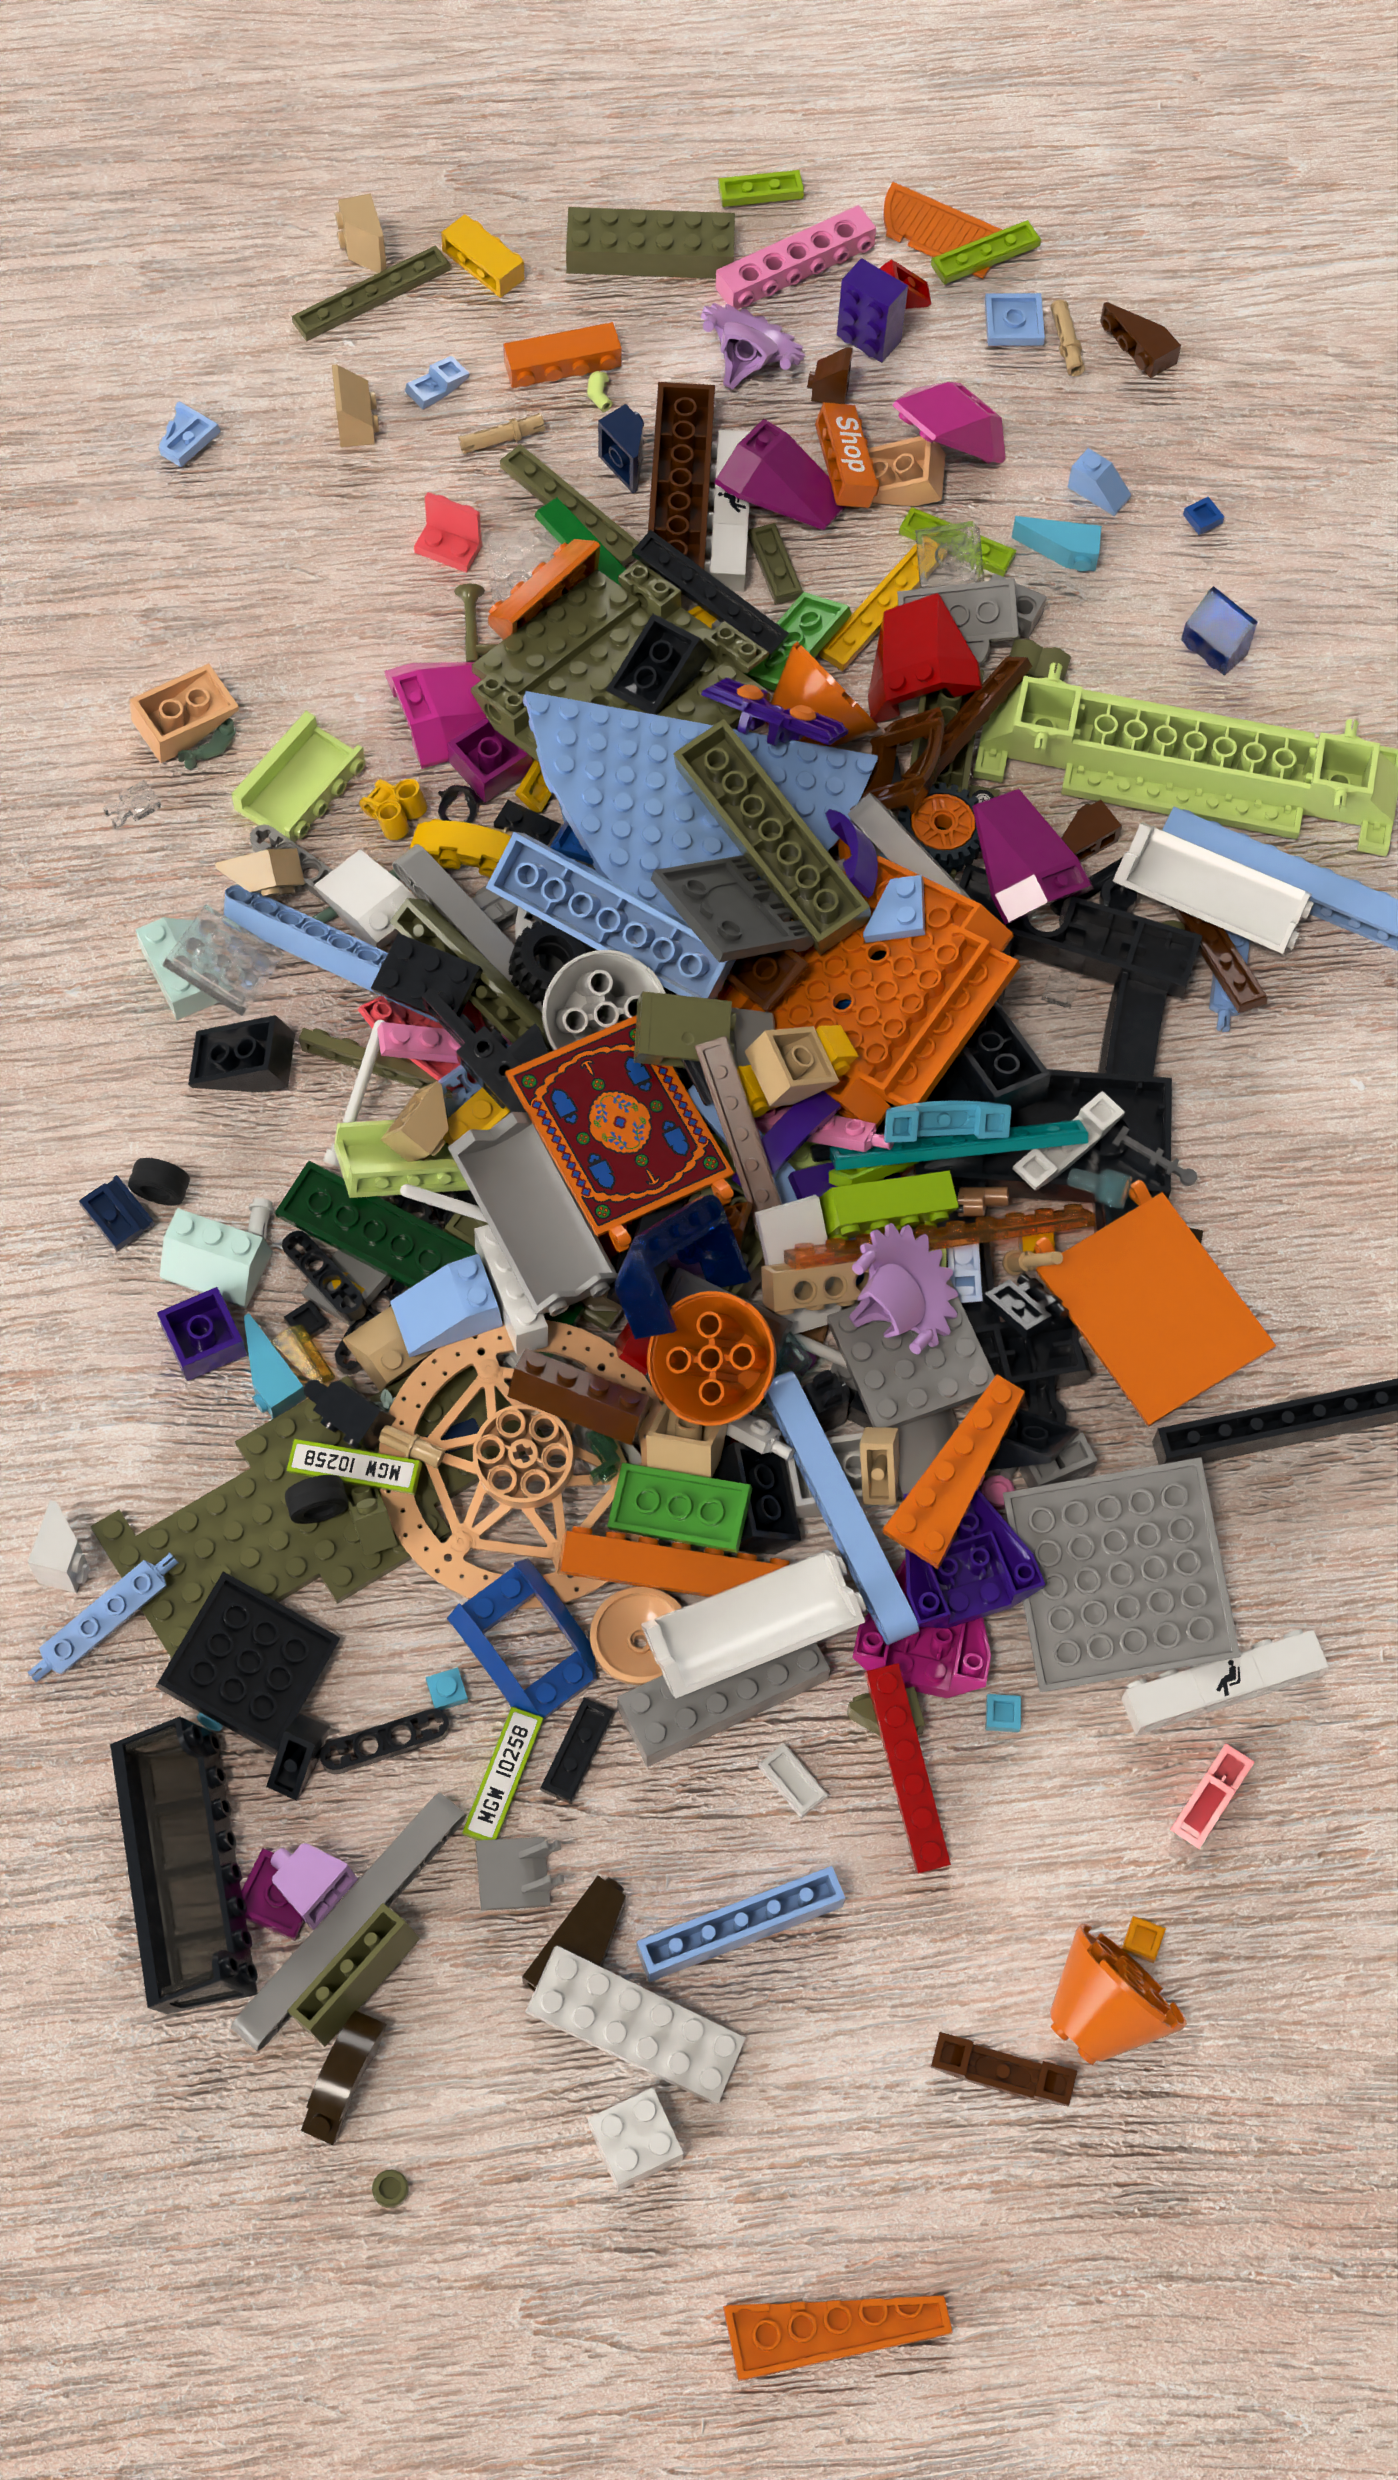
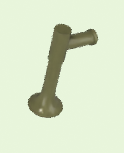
M468 583L459 585L455 588L454 592L464 602L466 662H475L479 659V656L485 655L498 644H478L476 602L478 597L484 594L485 589L481 585Z

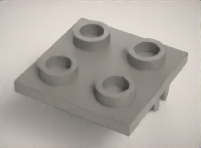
M544 1837L480 1840L475 1842L481 1911L550 1907L549 1891L556 1886L564 1884V1875L559 1874L555 1878L547 1875L546 1857L552 1852L561 1850V1841L555 1840L554 1843L548 1844Z

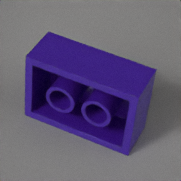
M861 258L844 276L841 282L836 336L840 337L845 343L860 349L867 356L873 357L882 363L902 340L908 285Z

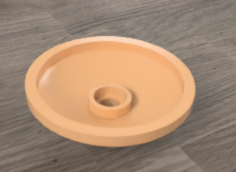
M649 1587L627 1588L611 1595L596 1611L590 1628L591 1649L598 1664L611 1677L631 1685H643L662 1676V1670L655 1661L641 1624L682 1608L681 1605L663 1591ZM642 1639L647 1644L639 1648L634 1643L636 1640Z

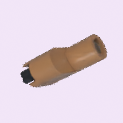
M1009 1187L960 1188L957 1198L959 1208L953 1211V1213H958V1217L984 1216L986 1206H1009Z

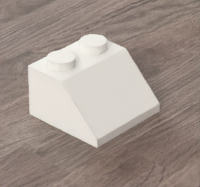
M50 1500L28 1564L39 1584L77 1593L80 1583L84 1584L87 1580L89 1564H87L85 1555L56 1501Z

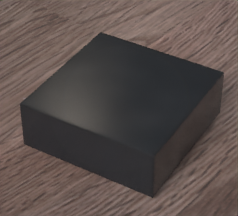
M311 1300L284 1316L285 1323L302 1345L329 1328L328 1322Z

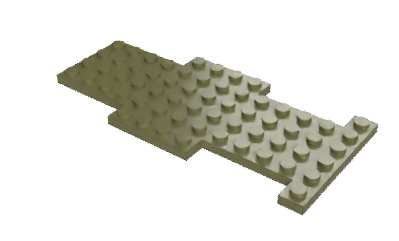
M484 1350L478 1352V1355L485 1354ZM470 1366L457 1374L435 1395L426 1408L415 1434L424 1437L432 1433L478 1376L474 1366ZM411 1374L385 1389L391 1393L393 1398L396 1397L400 1388ZM348 1375L340 1379L349 1387L357 1389ZM495 1387L497 1411L511 1406L497 1387ZM481 1389L452 1426L474 1418L479 1429L488 1419L485 1389ZM382 1391L369 1399L373 1402H382L380 1399ZM309 1398L235 1441L236 1447L250 1469L140 1534L135 1535L120 1509L90 1526L121 1578L143 1560L155 1566L169 1552L179 1562V1564L164 1575L167 1587L141 1608V1611L171 1659L223 1571L278 1603L318 1578H321L338 1604L412 1559L400 1543L395 1532L394 1536L397 1546L365 1556L348 1507L341 1514L318 1523L297 1524L291 1520L285 1501V1492L297 1482L311 1478L286 1471L294 1439L356 1449L343 1440L346 1435L340 1430L334 1433L320 1423L323 1417L313 1411L316 1404ZM511 1420L505 1423L503 1430L507 1433H515L519 1430L521 1424L518 1421ZM538 1428L536 1434L541 1438H545L541 1430ZM379 1445L377 1446L375 1451H372L364 1446H362L360 1450L379 1453ZM473 1445L449 1454L473 1462ZM489 1446L483 1450L482 1456L486 1459H494L499 1455L500 1449L496 1446ZM521 1451V1452L518 1453V1454H519V1457H521L522 1455H524V1454H526V1453H525V1451ZM422 1462L414 1497L424 1521L441 1542L451 1536V1531L436 1507L441 1505L428 1469L425 1463ZM443 1463L438 1466L450 1499L479 1482L477 1475ZM344 1483L346 1494L360 1485Z

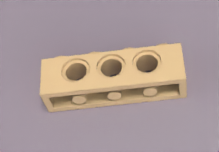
M863 1253L761 1266L763 1305L778 1315L792 1314L794 1309L798 1308L821 1310L825 1308L826 1304L836 1303L839 1306L854 1305L856 1303L855 1300H858L857 1297L868 1283L869 1278L868 1268L864 1272L863 1281L856 1285V1279L859 1275L852 1270V1265ZM834 1277L833 1285L825 1290L827 1280ZM803 1281L802 1290L794 1294L796 1285Z

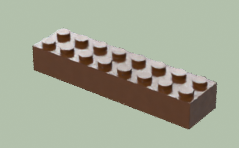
M658 382L648 532L652 530L701 568L705 569L715 385Z

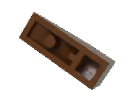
M1100 799L1092 805L1089 803L1085 804L1076 812L1061 839L1076 857L1083 862L1116 843L1119 839L1122 825Z

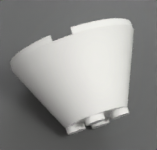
M592 951L570 960L555 974L543 1000V1028L552 1050L559 1049L637 1015V1001L643 991L665 994L661 982L649 967L633 956L620 951Z

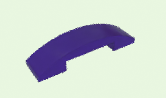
M829 809L825 814L830 829L849 846L852 854L851 857L842 863L846 875L851 883L869 898L873 895L878 873L875 848L870 839L844 814Z
M825 1091L795 1103L761 1139L775 1179L777 1178V1172L817 1129L821 1130L841 1108V1105ZM736 1171L732 1176V1181L742 1188Z

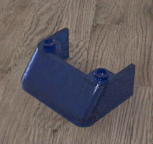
M706 1195L694 1199L633 1239L616 1277L615 1290L635 1339L673 1333L677 1330L653 1270L654 1267L674 1254L686 1265L699 1262L706 1280L720 1287L747 1283L752 1280L722 1203L716 1196Z

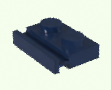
M118 1175L114 1176L113 1180L108 1184H102L79 1200L82 1209L116 1252L141 1236L143 1231L155 1226L153 1219Z

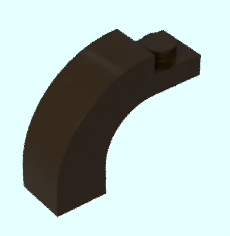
M355 2010L339 2033L317 2078L306 2106L308 2111L301 2128L302 2132L334 2145L338 2139L355 2090L368 2065L378 2052L387 2026L386 2023Z

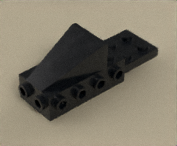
M429 988L422 995L424 1007L461 1046L456 1051L457 1060L460 1065L486 1090L502 1109L507 1107L510 1113L526 1112L508 1078L505 1077V1072L548 1053L540 1028L534 1024L512 1045L507 1047L505 1045L507 1043L506 1040L496 1029L490 1032L483 1026L476 1033L474 1030L476 1027L464 1014L459 1017L454 1012L453 1002L442 990L436 993L432 988Z

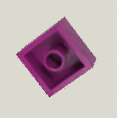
M487 717L447 743L449 763L485 803L525 777L532 765V757L496 731Z

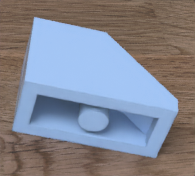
M1087 448L1072 465L1068 488L1111 515L1115 516L1131 498L1130 491L1112 462L1093 450Z

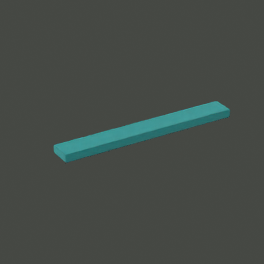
M1080 1120L1010 1127L1008 1138L978 1139L974 1134L917 1137V1141L894 1142L891 1150L873 1147L866 1152L832 1146L830 1147V1159L835 1170L1085 1144L1088 1143V1132Z

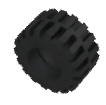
M539 921L534 922L531 929L527 926L522 931L521 936H518L514 945L508 968L509 975H513L511 982L514 986L520 987L519 991L523 995L527 994L530 996V1002L535 1003L536 1000L541 1001V1006H543L546 990L557 972L544 970L536 963L534 957L540 954H550L559 958L565 965L575 957L591 952L590 946L584 945V942L546 921L544 925H541Z

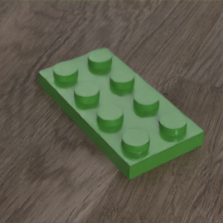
M803 592L776 623L789 633L788 640L771 659L767 657L751 671L744 674L762 687L775 691L793 644L798 641L815 658L852 615L850 607Z
M622 1463L607 1527L610 1530L738 1553L753 1488L749 1484Z

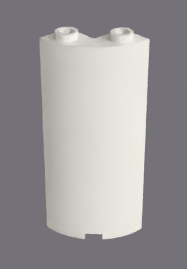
M1144 822L1140 823L1130 849L1124 854L1113 879L1115 883L1282 954L1286 948L1293 949L1300 934L1295 929L1301 917L1304 919L1308 918L1314 902L1309 901L1312 894Z
M827 1549L642 1623L641 1626L656 1663L659 1664L662 1670L663 1678L674 1698H679L864 1623L865 1620L862 1612L866 1611L863 1598L859 1592L854 1593L851 1588L846 1586L843 1576L847 1574V1570L841 1556L836 1557L834 1553Z

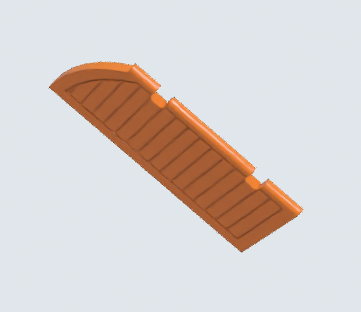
M892 182L885 197L883 218L887 232L886 237L900 243L903 238L910 240L908 242L909 247L932 257L939 256L1002 230L895 182ZM992 266L972 273V275L984 279Z

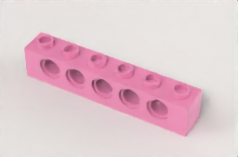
M857 205L717 269L716 290L724 301L735 309L748 307L761 298L771 296L787 286L795 285L800 280L813 274H819L824 269L837 263H843L852 256L867 252L875 245L876 226L862 208Z

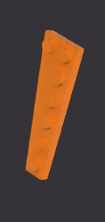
M998 1374L995 1376L884 1526L883 1534L939 1569L957 1534L958 1527L963 1517L966 1516L971 1506V1501L978 1487L980 1488L985 1478V1473L1025 1397V1391Z
M944 2296L723 2306L738 2382L951 2335L953 2333Z

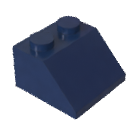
M624 404L598 420V457L634 494L638 491L643 460L644 421L638 412H633L627 404Z

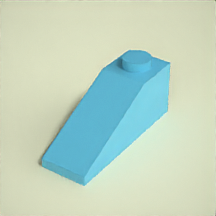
M1015 516L1012 538L1065 568L1078 571H1095L1099 557L1102 526Z
M248 1313L244 1316L252 1384L255 1391V1396L252 1399L262 1413L268 1411L274 1419L306 1399L305 1392L303 1391L304 1386Z

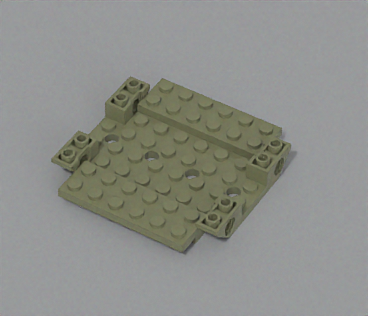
M637 561L618 576L621 586L600 571L595 570L520 627L514 634L508 636L472 664V673L479 677L481 681L471 688V693L492 727L539 762L536 752V740L528 722L529 714L527 707L523 704L525 691L643 712L608 693L606 689L653 613L701 638L712 651L697 677L658 714L659 716L708 725H715L725 719L729 726L735 729L739 724L742 711L702 696V691L726 677L745 685H754L760 690H766L744 673H748L766 659L769 652L725 621L714 630L681 608L680 589L640 561ZM768 691L767 699H766V700H768V701L770 700V692H769V691Z

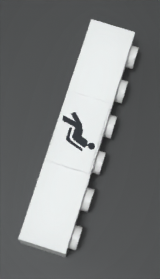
M719 430L718 442L712 441L711 459H717V465H711L710 482H715L737 444L749 431ZM715 484V488H709V506H714V512H708L707 530H713V534L706 538V554H711V560H705V571L732 591L744 592L749 502L727 493Z
M1302 1629L1294 1630L1283 1636L1284 1639L1273 1643L1271 1639L1262 1640L1252 1646L1253 1649L1242 1653L1240 1651L1241 1657L1193 1665L1190 1666L1191 1669L1178 1672V1669H1171L1160 1674L1157 1680L1147 1682L1146 1679H1140L1130 1683L1121 1700L1135 1736L1322 1677L1329 1665L1314 1630L1304 1633Z

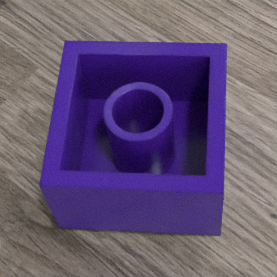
M218 1287L157 1312L162 1330L186 1381L247 1356L243 1340Z

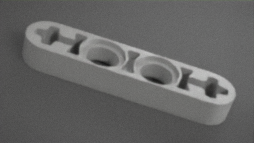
M269 825L255 827L250 833L253 851L259 852L272 849V846L275 847L274 849L297 848L302 873L307 868H315L319 871L318 875L312 879H307L303 876L305 885L301 886L327 903L314 889V885L333 870ZM269 837L270 844L265 841L259 843V838L266 839Z

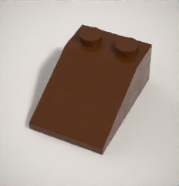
M782 950L736 959L725 981L768 1013L810 965L793 950Z

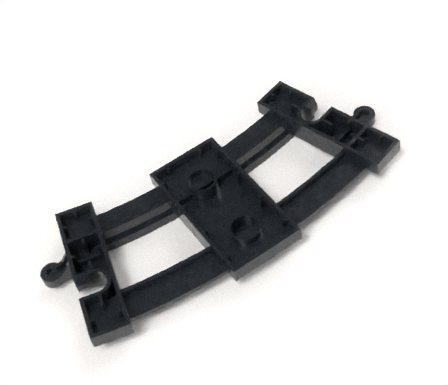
M966 864L959 886L972 900L982 904L1014 935L1003 953L1013 958L1014 954H1018L1114 984L1102 1039L1098 1072L1047 1069L1051 1074L1047 1098L1012 1112L1010 1127L1072 1121L1079 1115L1080 1109L1102 1091L1125 1113L1088 1152L1059 1176L1037 1190H1034L1012 1169L1017 1162L1033 1149L919 1161V1163L914 1164V1176L950 1170L956 1198H958L960 1188L1009 1187V1197L1092 1203L1094 1233L1139 1206L1128 1195L1130 1185L1137 1180L1144 1182L1152 1198L1163 1192L1168 1199L1171 1193V1174H1166L1167 1169L1157 1163L1155 1166L1150 1165L1149 1158L1122 1142L1119 1146L1112 1143L1123 1126L1129 1129L1128 1137L1155 1153L1158 1148L1164 1151L1162 1157L1171 1161L1172 1078L1153 1077L1158 1037L1166 996L1169 994L1183 998L1203 935L1131 914L1137 900V892L1113 882L1114 878L1109 879L1102 886L1099 904L1075 896L1066 899L1059 917L1060 927L1054 931H1040L1032 926L1029 920L1036 911L1005 925L991 897L986 869ZM1006 988L997 999L1001 1007L1003 1005ZM951 1064L925 1102L977 1101V1099ZM986 1206L984 1216L958 1217V1213L952 1212L949 1214L948 1220L937 1223L936 1233L945 1246L948 1239L979 1238L983 1301L961 1304L994 1376L998 1374L1025 1391L1028 1412L1065 1424L1067 1419L1064 1406L1056 1400L1055 1389L1082 1384L1091 1375L1087 1356L1079 1342L1082 1334L1069 1316L1064 1320H1060L1055 1315H1052V1324L1027 1339L1007 1322H1000L999 1315L984 1303V1294L995 1288L988 1206ZM946 1247V1268H948L947 1247Z

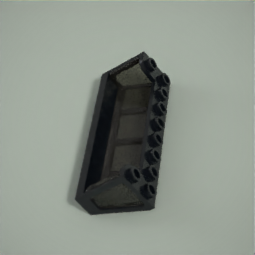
M179 1716L110 1744L147 2008L164 2014H171L258 1994L256 1986L258 1974L252 1961L250 1949L252 1947V1937L247 1930L245 1914L247 1913V1905L241 1892L240 1881L242 1874L236 1861L235 1848L237 1843L231 1829L229 1817L231 1815V1806L226 1798L224 1785L226 1783V1774L221 1767L219 1754L221 1743L216 1733Z

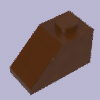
M846 347L817 361L815 372L810 371L807 389H812L811 401L845 404L850 381L853 348Z

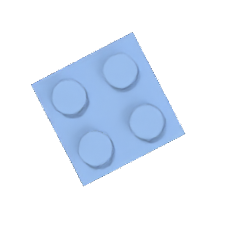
M1041 293L985 294L988 346L1044 345L1045 335Z

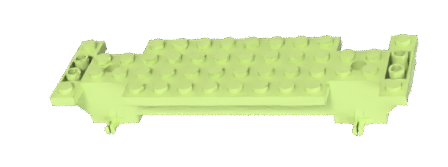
M1051 663L1048 678L1023 676V681L1014 687L1008 694L1005 702L1000 704L990 715L989 720L983 724L973 773L974 778L1002 783L1007 758L1066 769L1061 791L1063 795L1094 801L1101 799L1105 803L1170 815L1173 807H1177L1181 810H1189L1198 817L1218 822L1224 826L1298 839L1302 815L1360 825L1357 851L1380 856H1387L1389 852L1398 797V749L1380 746V743L1365 741L1356 736L1359 722L1355 719L1353 725L1352 719L1346 720L1344 734L1334 735L1320 732L1319 738H1315V733L1085 690L1081 686L1070 685L1060 680L1062 665L1058 663L1056 673H1054L1056 663Z

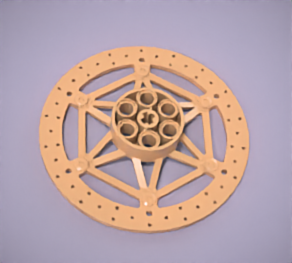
M546 1320L548 1325V1346L534 1350L535 1352L552 1353L571 1359L586 1366L584 1371L633 1389L653 1399V1403L648 1411L649 1415H646L638 1431L642 1461L639 1466L647 1467V1444L644 1436L647 1435L662 1405L646 1377L619 1359L616 1347L602 1338L565 1323ZM502 1321V1327L435 1350L411 1373L400 1388L388 1412L396 1418L391 1427L414 1436L426 1408L435 1395L457 1374L470 1366L475 1367L478 1374L476 1379L428 1437L420 1436V1439L446 1450L473 1445V1462L445 1453L441 1462L478 1476L479 1484L464 1522L459 1523L438 1468L436 1469L426 1463L425 1465L453 1533L445 1543L439 1541L424 1521L414 1495L394 1491L387 1493L389 1490L380 1489L381 1498L387 1509L395 1535L406 1552L421 1569L447 1589L467 1599H471L501 1577L503 1574L493 1573L464 1561V1558L471 1549L552 1560L556 1571L542 1576L550 1587L554 1588L553 1591L562 1603L565 1604L585 1597L609 1582L576 1576L568 1578L567 1575L557 1574L563 1533L566 1532L562 1492L566 1487L611 1485L610 1489L579 1526L592 1529L612 1504L622 1463H627L618 1440L604 1435L615 1460L614 1463H611L572 1444L571 1435L577 1424L567 1420L564 1425L555 1415L507 1397L509 1386L505 1383V1380H512L514 1369L499 1367L496 1357L501 1354L515 1352ZM484 1350L485 1354L478 1355V1352ZM601 1365L605 1366V1370L599 1371L598 1367ZM495 1387H497L511 1406L497 1411ZM481 1389H485L488 1419L481 1426L478 1433L441 1440ZM515 1420L521 1426L517 1432L507 1433L503 1430L506 1422ZM541 1425H550L554 1428L553 1433L549 1437L541 1438L536 1434L537 1429ZM380 1442V1454L405 1458V1453ZM489 1446H496L500 1449V1452L496 1458L486 1459L482 1456L483 1450ZM525 1451L530 1460L523 1463L519 1459L518 1453ZM554 1455H562L566 1458V1462L560 1468H553L548 1465L549 1459ZM579 1458L608 1472V1474L573 1475L575 1459ZM501 1476H507L512 1479V1483L507 1489L499 1490L494 1486L496 1479ZM539 1480L545 1484L544 1490L539 1494H531L527 1490L528 1485L532 1481ZM485 1495L491 1496L500 1503L499 1507L472 1528ZM548 1503L553 1504L557 1539L554 1538L535 1512L536 1508ZM512 1509H521L545 1541L547 1547L480 1539V1536ZM619 1531L616 1532L625 1534V1540H630L634 1542H638L639 1537H647ZM447 1555L452 1556V1560L449 1562L445 1561ZM534 1596L530 1602H526L518 1609H542L544 1607Z

